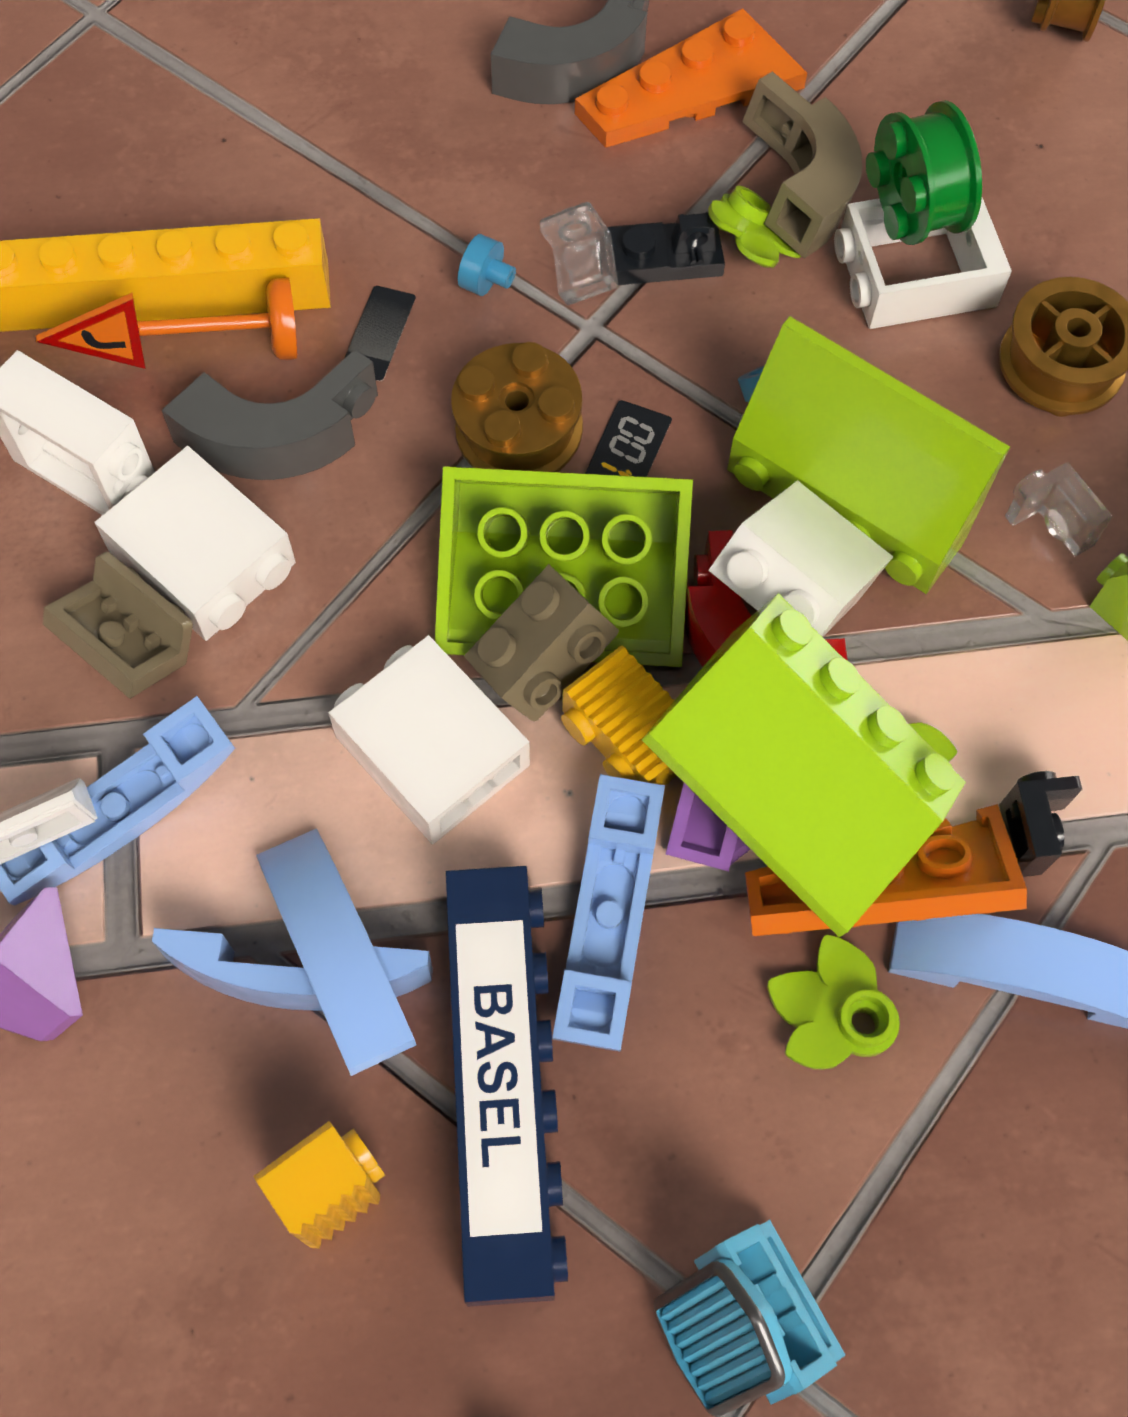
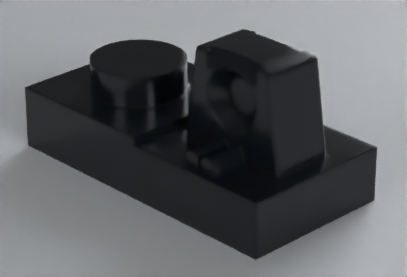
M708 212L690 215L679 214L676 223L663 224L658 222L607 228V246L614 286L719 277L724 274L725 260L719 229L709 217Z

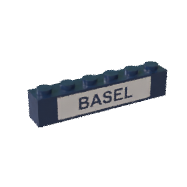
M527 866L446 871L465 1304L467 1307L554 1301V1283L568 1282L565 1236L551 1237L549 1207L563 1206L560 1161L546 1162L544 1133H558L555 1089L541 1090L540 1063L553 1062L551 1020H537L535 994L549 993L546 952H532L531 928L544 927L542 887L528 888Z

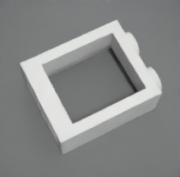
M983 198L976 222L968 231L955 234L942 228L930 231L928 237L947 234L961 273L885 286L872 247L902 241L900 239L892 240L888 236L884 225V212L880 199L847 204L842 227L835 232V252L838 261L841 264L846 263L851 276L850 294L852 302L856 308H862L869 329L998 306L1012 270Z
M16 350L0 367V437L14 461L101 515L105 514L155 473L134 419L19 350Z

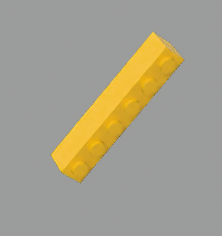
M320 218L0 241V332L53 328L130 293H133L137 321L268 312L266 299L268 283L272 279L287 277L290 280L294 310L331 308L328 258Z

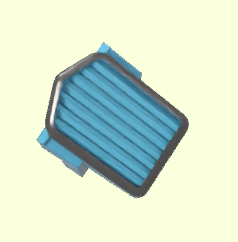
M771 1220L761 1225L756 1224L721 1242L695 1259L694 1263L699 1271L655 1299L654 1312L677 1366L705 1410L716 1417H720L765 1395L772 1405L791 1395L797 1394L837 1366L836 1362L845 1356L842 1347Z

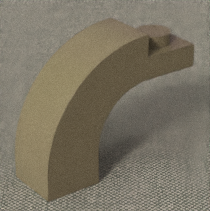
M772 71L758 80L742 122L779 153L795 173V175L782 182L764 224L805 259L826 244L838 228L846 211L847 204L850 203L861 179L863 168L862 154L851 125L832 102L824 97L811 105Z

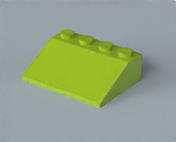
M789 316L780 329L733 437L727 470L733 473L745 487L755 491L760 490L773 499L798 480L893 556L885 569L894 580L903 585L914 586L927 594L964 544L1010 446Z
M443 466L435 642L446 654L465 655L549 564L619 630L617 636L593 662L599 663L622 645L626 647L629 654L635 657L639 664L682 667L693 479Z
M779 593L732 632L642 738V741L838 937L849 932L944 821L966 783L953 769L949 761L939 755L906 722L903 715L897 709L891 707L869 685L853 664L844 659L811 626L808 619L802 613L796 611Z

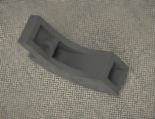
M608 0L603 9L591 19L580 24L565 27L544 26L509 16L491 52L492 94L534 104L575 102V98L637 66L645 53L649 0Z
M354 349L313 388L303 395L285 402L264 404L242 399L203 372L161 411L173 442L181 449L188 445L216 471L245 479L275 480L295 477L320 469L355 446V439L351 420L353 418H360L369 411L375 398L378 396L373 361L357 349Z

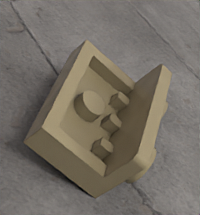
M108 551L95 558L93 581L45 606L43 613V625L130 699L186 665L193 629L191 619L186 616L178 605L170 603L148 585L134 569L125 566Z
M548 564L464 655V658L504 701L531 721H537L559 700L563 694V689L573 683L602 654L607 645L617 636L619 630Z

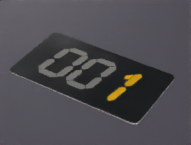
M620 400L585 474L647 477L672 422V418Z

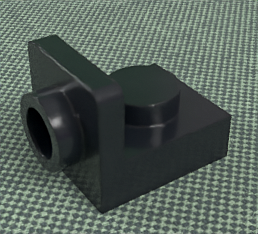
M1040 771L1025 775L1017 780L1015 786L999 804L1001 815L1023 877L1042 875L1062 855L1064 829L1058 814L1051 813V811L1065 809L1083 790L1079 776L1057 778L1056 773L1053 771Z

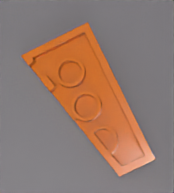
M742 8L575 98V115L600 143L607 148L669 129V122L679 118L694 117L695 121L714 116L716 107L736 101H741L743 106H748L758 80L772 71L795 91L804 89L807 72Z
M998 804L977 809L976 820L952 826L947 818H945L853 927L1027 909V887ZM768 866L745 872L753 936L830 929Z

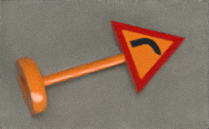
M289 277L272 279L268 283L266 288L268 313L137 321L133 293H130L35 335L36 342L146 369L140 336L269 328L273 354L280 360L297 359L296 327Z

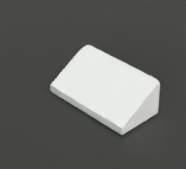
M82 779L72 780L0 813V865L94 823V820L98 819L87 787Z

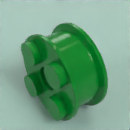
M943 100L930 105L924 115L909 118L902 112L887 114L878 126L874 152L867 154L866 173L871 186L878 190L884 212V225L890 239H900L907 245L922 243L928 237L930 231L942 228L955 234L968 231L976 222L980 211L982 169L974 134L962 111L954 103Z

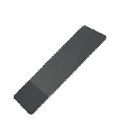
M374 286L345 357L354 349H357L373 361L375 379L382 381L416 296L394 289Z

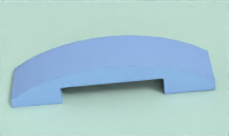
M198 696L143 733L149 744L87 787L98 819L94 820V823L0 865V890L8 903L15 906L34 898L42 889L56 887L98 864L159 822L198 789L220 767L235 747Z
M602 774L599 776L580 892L553 1030V1040L621 1051L665 785Z
M317 828L257 854L256 857L350 1075L353 1076L416 1046L413 1034L384 969Z
M986 914L896 922L888 968L889 973L952 988L961 981L1088 1011V1020L1128 1029L1127 950L1071 932Z
M154 928L152 942L162 955L180 971L209 988L246 1002L268 1007L322 1011L304 968L233 962L234 950L223 934ZM373 946L396 997L414 991L432 981L433 966L429 951Z

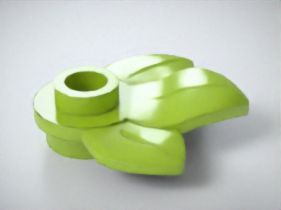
M738 185L731 194H724L720 201L713 200L709 205V217L720 230L733 234L739 251L755 264L765 268H774L779 262V253L793 258L801 257L764 224L771 207L754 191Z
M825 935L818 950L817 972H789L775 976L768 981L769 997L776 1012L786 1023L797 1028L786 1045L785 1056L804 1067L825 1070L836 1067L851 1054L861 1057L879 1055L893 1044L898 1035L900 1027L898 1011L893 1002L885 994L877 990V976L873 962L860 949L839 937ZM856 1013L869 1015L875 1024L874 1032L871 1034L858 1032L852 1024V1016Z

